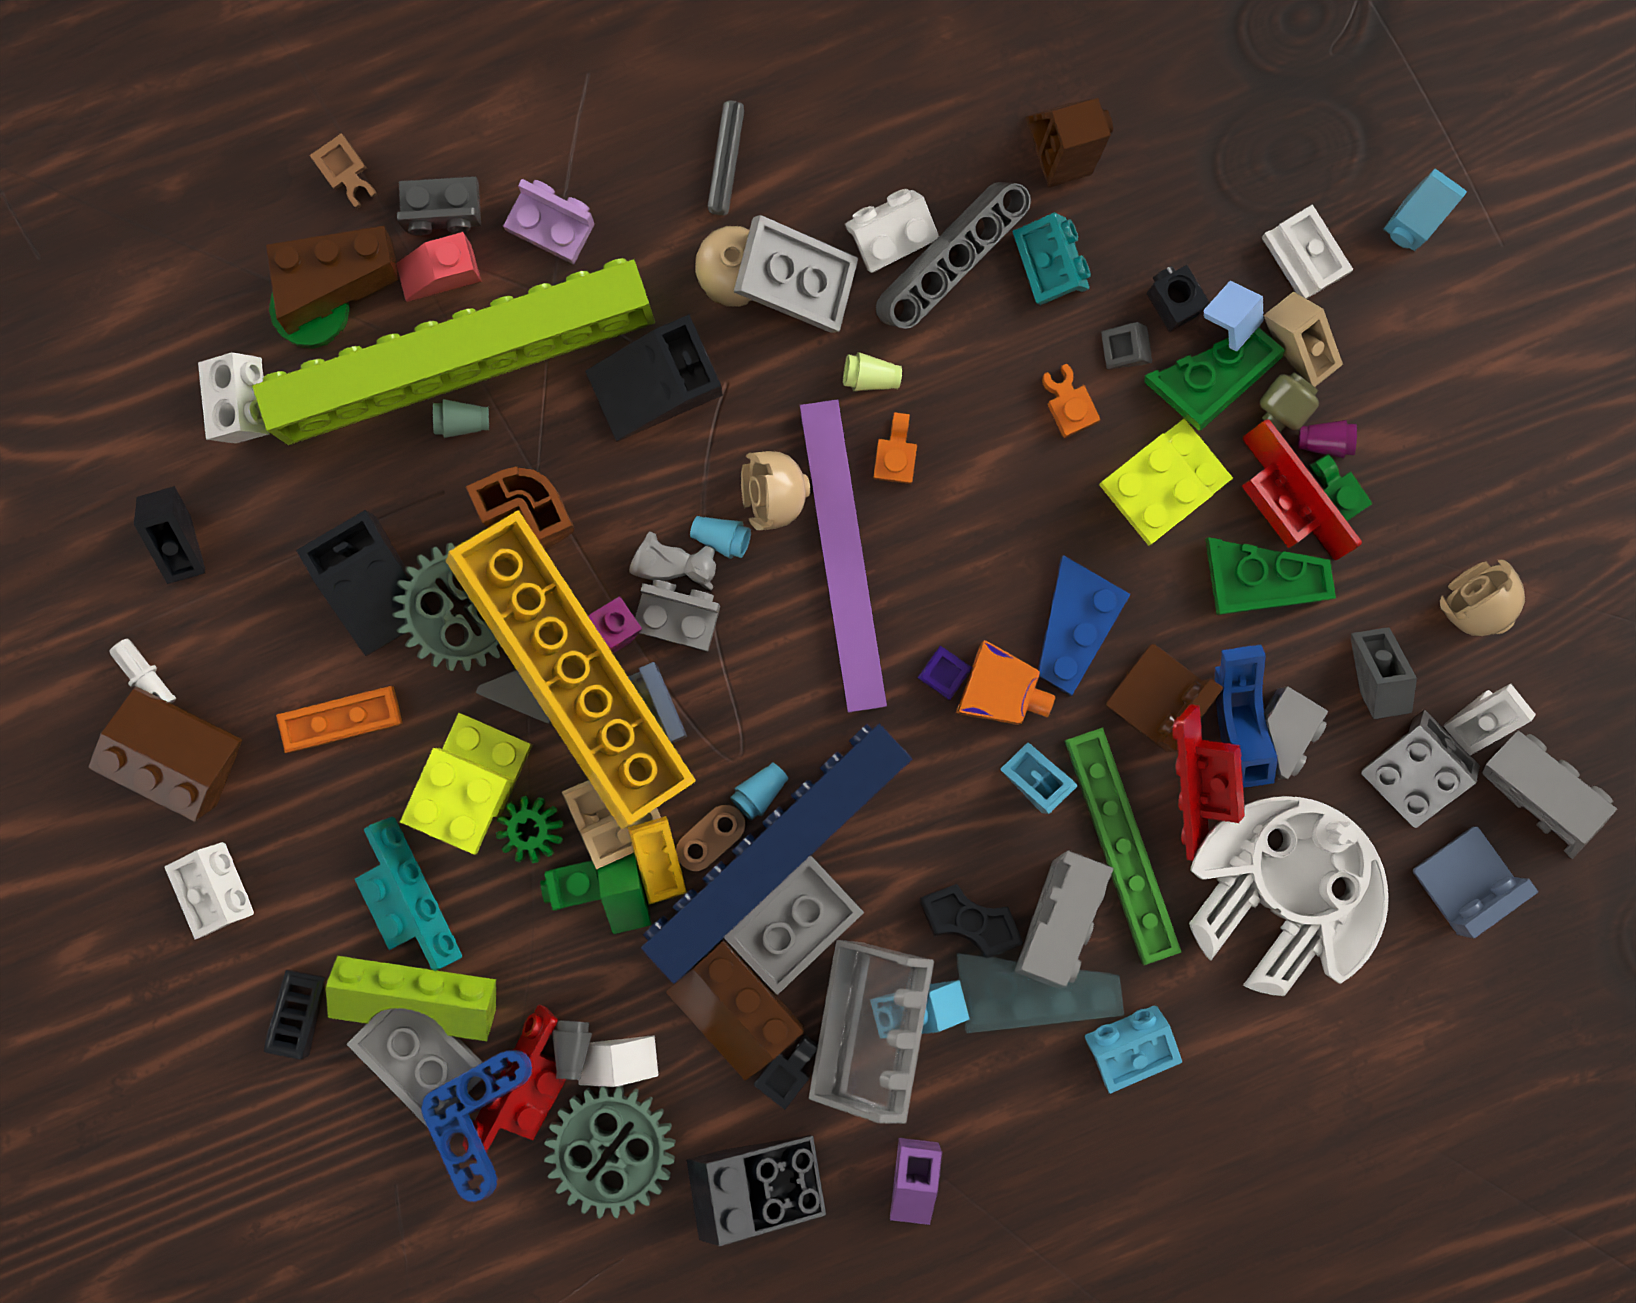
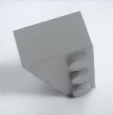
M1518 730L1489 760L1482 774L1518 808L1523 806L1540 820L1537 826L1544 833L1548 834L1553 830L1568 844L1564 852L1573 859L1606 824L1617 808L1611 804L1613 800L1605 791L1596 786L1590 788L1578 778L1580 776L1579 772L1571 764L1564 760H1559L1558 762L1546 753V746L1537 737L1531 734L1525 736Z
M1066 851L1052 861L1014 972L1057 989L1067 987L1068 982L1074 983L1081 966V960H1078L1083 945H1086L1091 937L1094 927L1093 919L1102 903L1106 886L1114 868L1070 851Z

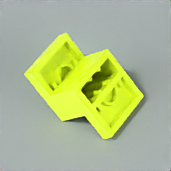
M1184 418L1165 434L1157 437L1099 485L1147 545L1150 546L1212 497L1215 492L1231 481L1233 477Z
M458 713L443 749H432L400 822L469 853L477 854L492 818L502 815L533 744L465 714Z

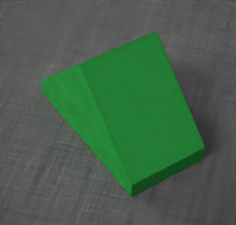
M629 854L598 868L600 898L613 934L652 925L635 854Z

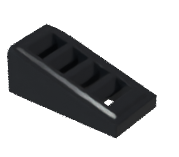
M289 969L285 971L263 1052L294 1059H304L309 1056L327 977ZM293 984L313 988L312 994L306 995L292 992ZM289 1001L307 1004V1011L288 1008ZM291 1018L304 1022L301 1028L284 1024L285 1019ZM282 1034L299 1037L298 1043L281 1041Z

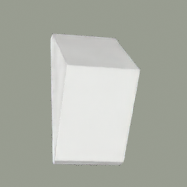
M655 1035L590 1042L583 1070L581 1071L579 1085L616 1087L659 1076Z

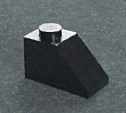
M173 486L138 496L136 498L134 526L166 583L170 584L204 574L205 566L192 518L176 487Z

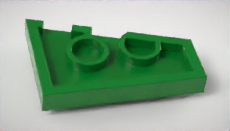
M1258 327L1238 351L1229 348V338L1215 343L1210 350L1194 357L1190 355L1178 360L1176 365L1161 372L1155 370L1145 375L1144 382L1200 432L1284 356L1285 349Z
M1211 537L1205 539L1217 615L1336 599L1331 562L1328 559L1286 551H1273L1258 548V546L1236 544Z

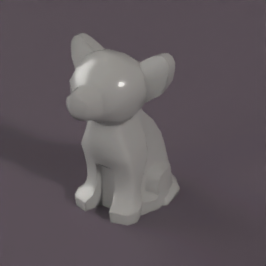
M649 532L631 562L629 573L644 579L661 581L687 575L695 583L712 591L714 586L710 581L715 576L716 564L713 560L716 550L713 547L705 546L699 552L690 555L682 548L660 544L656 534Z

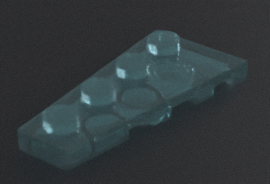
M956 952L959 980L969 1015V1020L964 1021L966 1033L1124 1016L1121 983L1118 974L1080 969L1074 983L1068 982L1067 987L1057 989L1014 972L1018 961L994 957L985 960L982 956Z

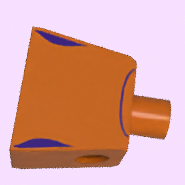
M983 641L980 643L956 713L1019 725L1022 724L1027 710L1048 717L1055 701V695L1035 688L1040 674L1039 670L992 643Z

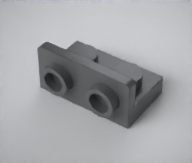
M476 176L399 181L400 212H397V221L404 231H408L412 235H428L432 233V229L447 228L449 232L461 233L470 231L471 227L481 226L479 181Z

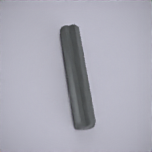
M726 101L723 105L708 201V211L715 215H727L729 212L744 116V105L740 102Z

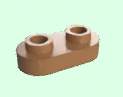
M721 805L709 812L679 840L676 853L680 864L691 871H700L710 866L743 835L746 823L742 812L731 805ZM722 817H728L732 820L733 828L731 831L722 832L718 828V821ZM692 844L702 846L703 855L701 858L694 859L689 855L688 850Z

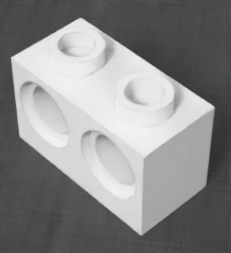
M231 352L198 362L206 440L239 443L269 435L252 385L263 382L262 358Z

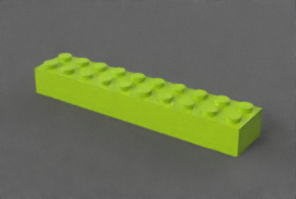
M615 259L606 263L602 270L590 274L588 271L576 272L566 277V282L551 286L549 283L540 284L528 290L529 294L515 299L512 296L497 298L490 303L491 307L479 311L473 308L464 309L453 314V319L439 324L437 321L425 322L416 326L415 332L400 336V334L385 335L377 340L376 345L364 349L361 346L349 347L340 351L339 357L324 361V359L310 360L303 363L300 370L288 374L284 371L268 374L262 378L263 382L252 385L266 430L287 445H291L655 324L635 260Z

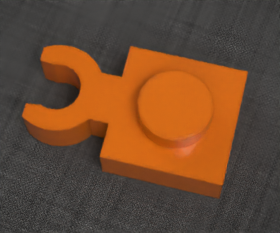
M1064 364L1060 368L1064 376V382L1055 383L1051 379L1049 372L1043 375L1042 382L1045 389L1054 393L1057 397L1049 401L1048 406L1063 438H1067L1099 423L1101 418L1085 385L1077 389L1073 388L1071 384L1073 381V371L1068 364Z

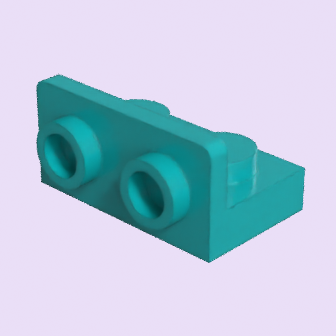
M1054 212L1013 230L1037 304L1042 305L1075 290L1083 292L1089 289L1087 278L1091 276L1089 266L1082 255H1078L1074 243L1078 241V234L1070 219L1066 220L1065 217Z

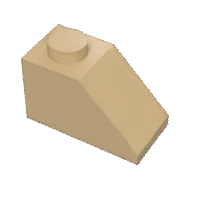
M1292 292L1264 314L1272 339L1285 349L1284 356L1301 377L1314 387L1343 365L1323 308Z

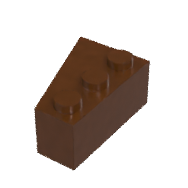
M1099 98L1068 103L1026 116L1049 188L1092 175L1111 133H1113L1110 113L1107 109L1102 110Z
M385 226L266 245L276 318L288 335L298 331L299 326L319 316L324 318L332 314L331 310L351 300L356 302L399 280L394 245Z

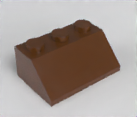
M136 687L131 691L100 734L88 768L195 822L217 806L243 740Z
M722 939L666 991L670 998L745 1081L773 1061L804 1032V1025L725 939Z

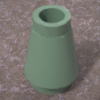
M443 399V403H433L434 434H444V438L480 432L481 430H489V407Z

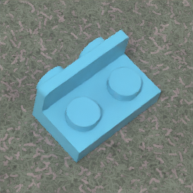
M1155 1005L1137 1010L1126 1018L1112 1024L1100 1026L1095 1031L1085 1035V1040L1094 1055L1103 1082L1110 1094L1182 1063L1171 1027Z

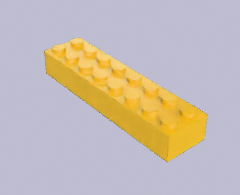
M519 510L449 551L446 563L621 829L630 826L696 781Z

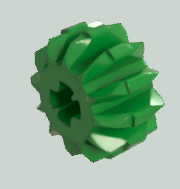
M523 796L520 799L521 810L513 802L506 805L508 812L513 816L512 818L502 815L498 816L497 822L508 827L507 830L496 832V838L503 839L509 837L510 841L503 846L502 851L509 853L517 847L515 861L522 862L528 851L531 862L537 863L540 861L539 849L547 857L554 854L553 848L547 843L548 841L557 844L562 843L563 837L553 834L552 829L564 827V821L551 822L549 819L557 813L558 809L556 806L548 808L544 813L542 812L545 805L544 798L538 797L532 808L529 797ZM533 819L537 823L534 825V828L539 827V834L526 839L523 835L527 832L521 831L522 824L530 823Z

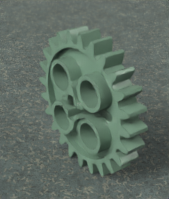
M449 543L446 546L445 555H442L437 547L431 548L432 560L429 561L423 555H418L416 558L421 568L418 570L410 566L405 568L411 580L410 582L397 581V585L405 590V595L393 597V601L403 604V610L393 613V617L405 619V624L400 626L397 632H410L412 636L408 639L405 646L409 648L419 644L421 646L417 654L419 659L431 653L433 654L431 666L437 667L444 658L446 659L447 670L453 671L457 660H459L463 669L469 671L471 659H475L482 667L486 666L484 654L488 653L490 656L498 659L500 654L496 646L499 642L486 622L478 617L477 609L465 590L461 591L454 586L452 582L453 572L446 563L449 551L455 547L453 543ZM437 578L442 579L454 599H465L467 604L464 605L463 610L480 628L481 634L479 636L474 634L470 625L461 614H451L450 610L454 605L449 597L436 585L435 580ZM427 592L435 593L440 600L439 610L432 615L426 614L420 606L421 598ZM453 623L459 624L464 630V639L456 646L450 645L445 639L446 629Z
M623 1085L618 1086L614 1094L609 1093L608 1087L601 1086L599 1096H595L590 1088H586L584 1091L585 1102H582L574 1095L569 1100L573 1111L561 1107L558 1111V1115L564 1123L553 1121L549 1126L558 1136L549 1137L545 1141L546 1146L555 1149V1152L549 1153L544 1158V1162L556 1163V1167L550 1171L548 1177L549 1179L561 1177L562 1182L556 1189V1192L561 1193L569 1189L571 1195L567 1204L571 1205L578 1199L582 1200L581 1213L583 1214L593 1205L597 1206L598 1218L602 1217L606 1208H611L614 1218H618L621 1206L625 1205L632 1215L636 1211L637 1199L645 1206L650 1204L651 1199L647 1192L648 1190L656 1194L661 1193L662 1186L656 1180L657 1178L669 1180L671 1173L662 1165L673 1164L675 1161L674 1155L665 1152V1150L674 1147L676 1143L675 1139L664 1138V1134L671 1129L672 1125L671 1123L659 1124L658 1120L661 1118L664 1110L662 1108L654 1112L649 1110L653 1099L651 1096L642 1103L637 1101L639 1091L637 1088L631 1092L629 1097L624 1096ZM601 1113L612 1114L617 1120V1128L612 1131L601 1129L597 1123V1116ZM633 1122L634 1127L619 1144L616 1155L612 1154L593 1179H588L587 1173L600 1159L605 1150L604 1146H610L626 1123ZM634 1138H641L648 1144L649 1152L643 1156H636L630 1152L628 1142ZM577 1145L588 1147L592 1153V1160L587 1163L576 1161L572 1154V1148ZM615 1170L622 1175L624 1184L618 1188H611L604 1182L603 1174L606 1171Z

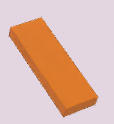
M394 686L276 715L285 753L403 724Z

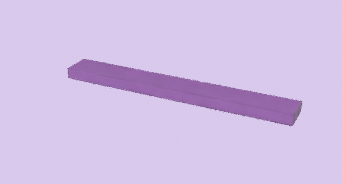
M837 399L800 405L847 711L850 713L887 707L839 401Z

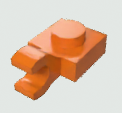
M894 412L890 440H878L873 479L912 484L917 444L906 443L910 414Z

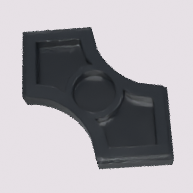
M957 884L919 899L934 937L944 934L961 936L977 946L985 960L1024 944L1009 907L991 909L979 906L970 901Z

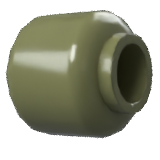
M1295 372L1291 376L1279 375L1260 399L1261 407L1267 412L1262 419H1269L1279 432L1285 426L1294 431L1300 430L1319 406L1318 398L1315 396L1319 390Z

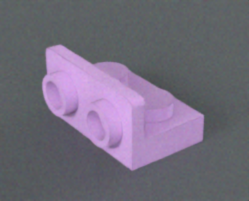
M521 179L518 185L521 193L503 225L505 231L574 265L595 225L591 213L588 212L589 207L575 198L569 197L566 201L554 195V189L541 181L534 180L533 183Z

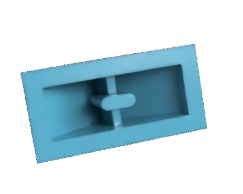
M1029 742L1000 769L1041 813L1049 814L1077 787V784Z

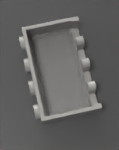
M836 940L809 1093L810 1100L877 1123H906L934 960L885 949L864 942Z

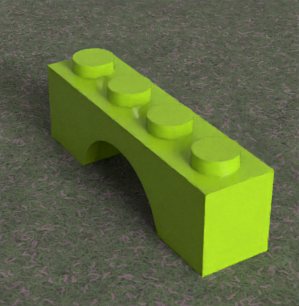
M337 956L326 984L328 1018L368 1024L371 1018L381 1011L395 1008L409 1009L425 1014L435 1020L443 1028L447 1036L487 1041L496 1012V979Z

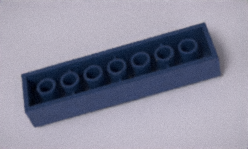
M866 724L849 740L854 747L844 757L837 751L820 767L825 773L824 776L815 784L809 779L804 782L791 795L796 802L784 812L779 806L762 822L766 830L757 839L750 833L732 850L737 857L728 866L721 861L702 878L707 884L706 887L699 893L692 888L673 906L678 913L668 921L663 915L643 934L648 941L641 949L673 984L688 972L912 760L911 756L880 724L873 729Z

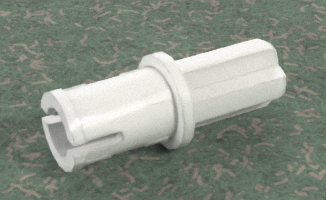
M129 639L121 640L109 650L111 656L130 679L128 682L130 687H139L155 696L158 695L161 699L171 704L177 699L155 673L157 667L155 665L150 666Z

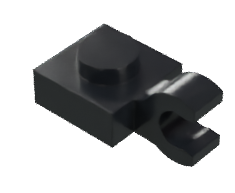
M805 1034L789 1057L780 1053L765 1067L755 1080L754 1086L785 1110L809 1080L810 1075L802 1068L815 1053L818 1044Z

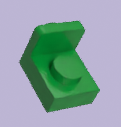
M592 860L545 871L546 879L540 881L543 900L545 904L551 903L553 911L601 899L598 871Z

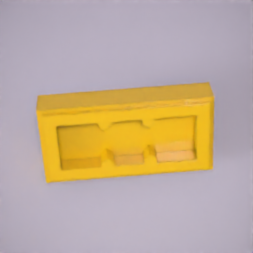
M666 816L627 827L648 903H656L687 893Z

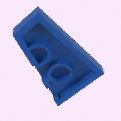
M1062 555L1038 670L1040 671V679L1071 696L1131 594Z

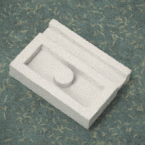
M1313 205L1282 222L1274 229L1267 231L1262 236L1263 241L1295 292L1306 299L1353 271L1350 263Z

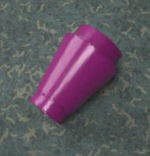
M1347 420L1303 426L1299 430L1298 449H1305L1306 451L1325 455L1329 454L1330 456L1342 459L1345 458V455H1355L1357 424H1347Z

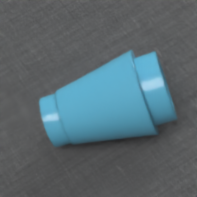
M696 516L690 531V538L696 539L706 546L713 547L717 552L730 559L734 556L739 558L744 556L751 537V529L743 526L742 521Z
M772 762L768 767H765L734 788L736 792L730 799L748 819L753 820L757 815L762 816L789 778L778 765Z

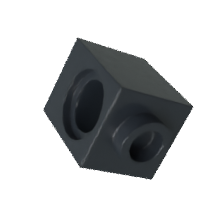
M1188 265L1176 271L1173 266L1162 270L1152 278L1155 283L1152 284L1146 293L1169 333L1202 315L1204 309L1210 304ZM1168 289H1179L1185 297V302L1176 303L1172 301L1168 296Z

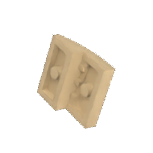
M589 780L562 792L596 869L634 853L628 828H620ZM655 808L628 827L661 818L658 809Z

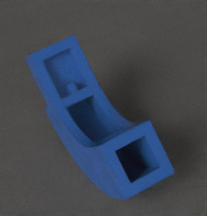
M1262 645L1222 650L1221 665L1215 667V682L1223 687L1216 697L1221 742L1240 745L1243 788L1275 783L1278 756L1271 741L1264 715L1262 688L1266 655Z

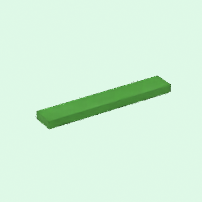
M1099 728L1064 740L1107 865L1114 868L1111 877L1141 963L1147 965L1181 953L1104 729Z

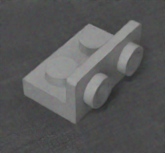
M656 579L653 580L652 585L642 583V595L635 617L642 628L639 634L708 652L720 611L719 603L712 602L714 595L691 589L690 596L675 592L676 585Z

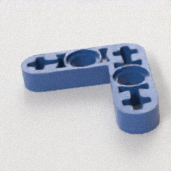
M505 1051L431 1091L422 1102L421 1111L426 1125L457 1192L466 1201L475 1202L488 1198L497 1186L496 1172L469 1114L515 1090L529 1080L532 1074L531 1060L521 1051ZM507 1060L510 1063H519L520 1068L515 1071L516 1079L514 1076H507L496 1081L492 1075L507 1069ZM475 1076L482 1078L486 1084V1093L480 1100L471 1098L467 1089L469 1081ZM457 1096L461 1103H455L445 1110L446 1116L444 1114L437 1115L435 1112V1108L439 1106V1100H450ZM455 1133H462L468 1139V1150L463 1156H457L450 1148V1140ZM474 1157L476 1158L477 1163L460 1169L459 1163L470 1161ZM473 1174L475 1176L482 1174L484 1177V1182L480 1184V1190L478 1188L471 1189L469 1186V1182L473 1179Z

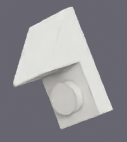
M1510 683L1493 694L1487 690L1447 721L1444 727L1453 739L1469 755H1472L1531 722L1536 714Z

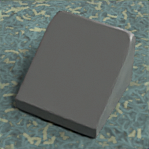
M1135 322L1101 331L1107 369L1152 363L1146 325Z

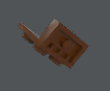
M1151 644L1106 701V706L1164 751L1175 752L1178 749L1177 741L1173 738V725L1176 718L1180 717L1190 704L1199 705L1201 719L1223 687L1211 678L1201 680L1157 645Z

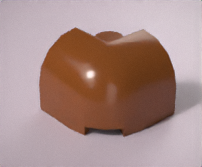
M516 466L501 470L466 486L482 523L488 528L519 510L544 550L557 544L574 532L575 528L559 493L547 477L535 470Z

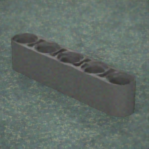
M1006 182L990 185L881 294L876 304L878 318L885 324L907 329L915 326L1027 213L1031 204V197L1027 188L1018 183ZM1006 192H1009L1011 202L1009 207L1005 209L1003 198ZM982 219L984 230L981 236L978 237L976 224ZM955 245L957 258L951 264L948 255L950 249ZM929 273L931 279L930 286L927 290L923 291L921 281L923 276ZM902 300L904 310L902 315L896 319L894 308L897 302Z

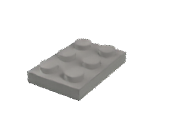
M759 215L752 219L734 293L828 332H839L858 258Z
M810 855L739 922L724 939L778 995L864 912Z
M395 1008L377 1013L347 1043L353 1052L425 1125L426 1122L421 1111L425 1096L436 1088L483 1063L459 1037L447 1036L443 1028L435 1020L425 1014L409 1009ZM473 1077L468 1083V1092L482 1078ZM456 1096L453 1099L444 1101L439 1100V1106L435 1108L436 1114L446 1115L445 1110L460 1101Z

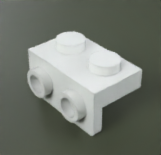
M902 189L888 196V202L876 208L869 206L860 209L853 214L854 219L845 223L848 232L854 236L867 270L871 273L934 242L939 237L924 197L914 190Z

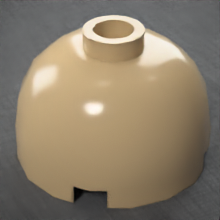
M725 226L713 231L702 241L696 255L695 272L701 288L711 300L724 306H743L751 301V299L734 293L750 231L742 226Z
M781 452L748 453L746 457L751 459L750 464L742 465L741 491L744 508L752 504L755 517L748 518L750 524L756 530L776 529L787 526L799 516L804 507L805 498L809 497L810 482L807 475L802 473L798 464L790 456Z
M1498 560L1500 565L1490 567L1487 561L1482 562L1464 571L1448 586L1450 590L1454 591L1448 596L1447 600L1443 596L1441 597V610L1461 631L1472 636L1501 634L1508 631L1519 617L1525 603L1524 587L1516 571L1505 560Z

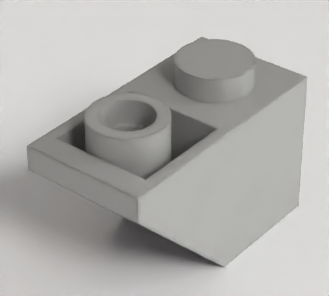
M1288 686L1277 688L1264 710L1267 729L1278 756L1275 775L1277 779H1289L1290 775L1296 776L1300 772L1307 759V756L1303 755L1310 741L1315 743L1320 738L1327 725L1323 720L1328 710Z

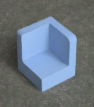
M1229 281L1204 309V318L1227 329L1229 348L1238 351L1264 321L1263 296L1233 281Z

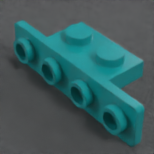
M389 817L364 828V832L380 865L355 878V881L388 949L391 950L416 937L433 971H437L462 958V953L396 819Z

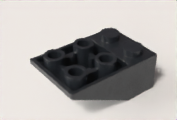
M690 315L652 330L585 371L616 442L723 396L721 384Z
M364 510L296 550L316 586L365 656L370 655L405 634L397 632V629L405 624V619L393 617V613L403 610V604L393 601V597L405 595V590L397 585V581L410 582L411 577L405 571L404 563L375 515ZM422 596L420 601L422 610L426 614L432 615V611Z
M813 1135L725 1149L686 1159L698 1236L701 1241L722 1246L826 1215Z

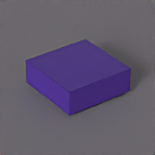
M939 646L917 679L946 699L951 700L972 667L942 646Z

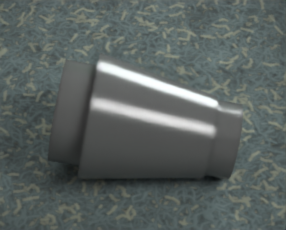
M558 1020L556 1030H552L557 1070L556 1078L580 1080L592 1033L589 1032V1022Z

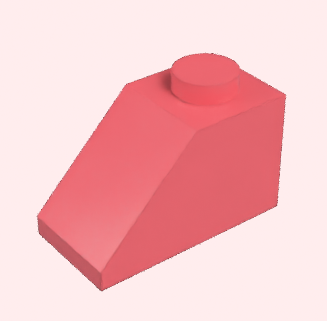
M464 232L425 242L396 263L407 302L481 282L472 245Z

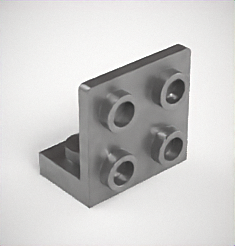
M1424 709L1412 719L1409 732L1362 769V775L1413 827L1417 828L1476 784L1480 765Z

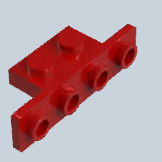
M1269 419L1264 420L1243 436V441L1265 469L1243 484L1242 488L1288 548L1298 543L1311 532L1315 534L1334 560L1340 559L1362 544L1361 539Z
M1190 704L1180 717L1176 718L1173 725V738L1178 744L1176 774L1180 776L1181 781L1178 805L1180 811H1183L1184 819L1181 841L1186 846L1187 860L1193 861L1199 846L1209 833L1208 818L1240 823L1245 816L1240 745L1202 740L1199 705Z
M540 1004L524 1022L522 1035L513 1049L525 1053L531 1060L532 1074L529 1080L522 1086L482 1107L475 1121H472L486 1152L500 1128L534 1140L566 1079L556 1078L555 1058L541 1053L558 1019L547 1007ZM507 1060L508 1067L501 1072L497 1080L507 1076H514L516 1079L515 1071L520 1068L519 1063H510ZM464 1135L462 1146L467 1152L469 1143Z

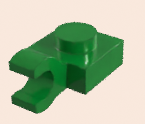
M1329 454L1309 465L1311 472L1323 486L1324 492L1346 521L1373 504L1352 472L1340 476L1339 469Z

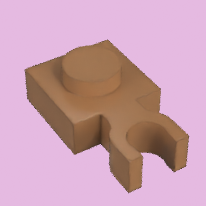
M342 133L310 155L333 189L336 190L345 184L347 187V197L356 209L361 207V204L355 197V193L359 188H366L373 198L378 195L368 182L361 180L358 176L367 167Z

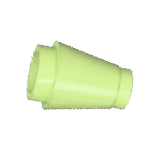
M860 352L856 356H847L843 374L844 386L852 387L853 391L899 389L902 379V366L894 365L893 363Z

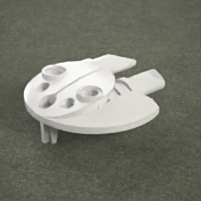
M1290 796L1270 797L1245 804V816L1240 823L1220 820L1202 841L1190 868V871L1200 879L1217 878L1219 882L1189 923L1192 933L1205 956L1211 961L1250 907L1255 908L1260 902L1264 907L1271 909L1272 913L1287 920L1281 926L1283 932L1243 986L1265 994L1285 996L1315 955L1320 956L1324 973L1337 983L1341 984L1355 974L1375 950L1383 933L1388 912V885L1385 870L1374 845L1360 827L1346 815L1324 803ZM1277 829L1282 833L1283 843L1278 850L1274 851L1269 847L1267 841L1269 833ZM1341 877L1345 881L1346 891L1342 897L1336 898L1332 893V884L1337 878Z

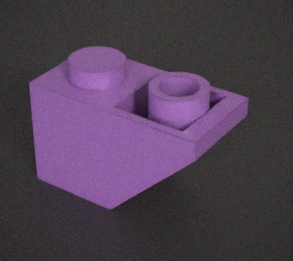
M899 1138L890 1220L930 1225L937 1196L942 1154L938 1142Z

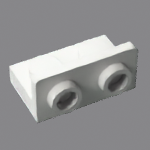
M222 842L196 850L165 866L195 940L254 914L248 895L245 892L225 843Z

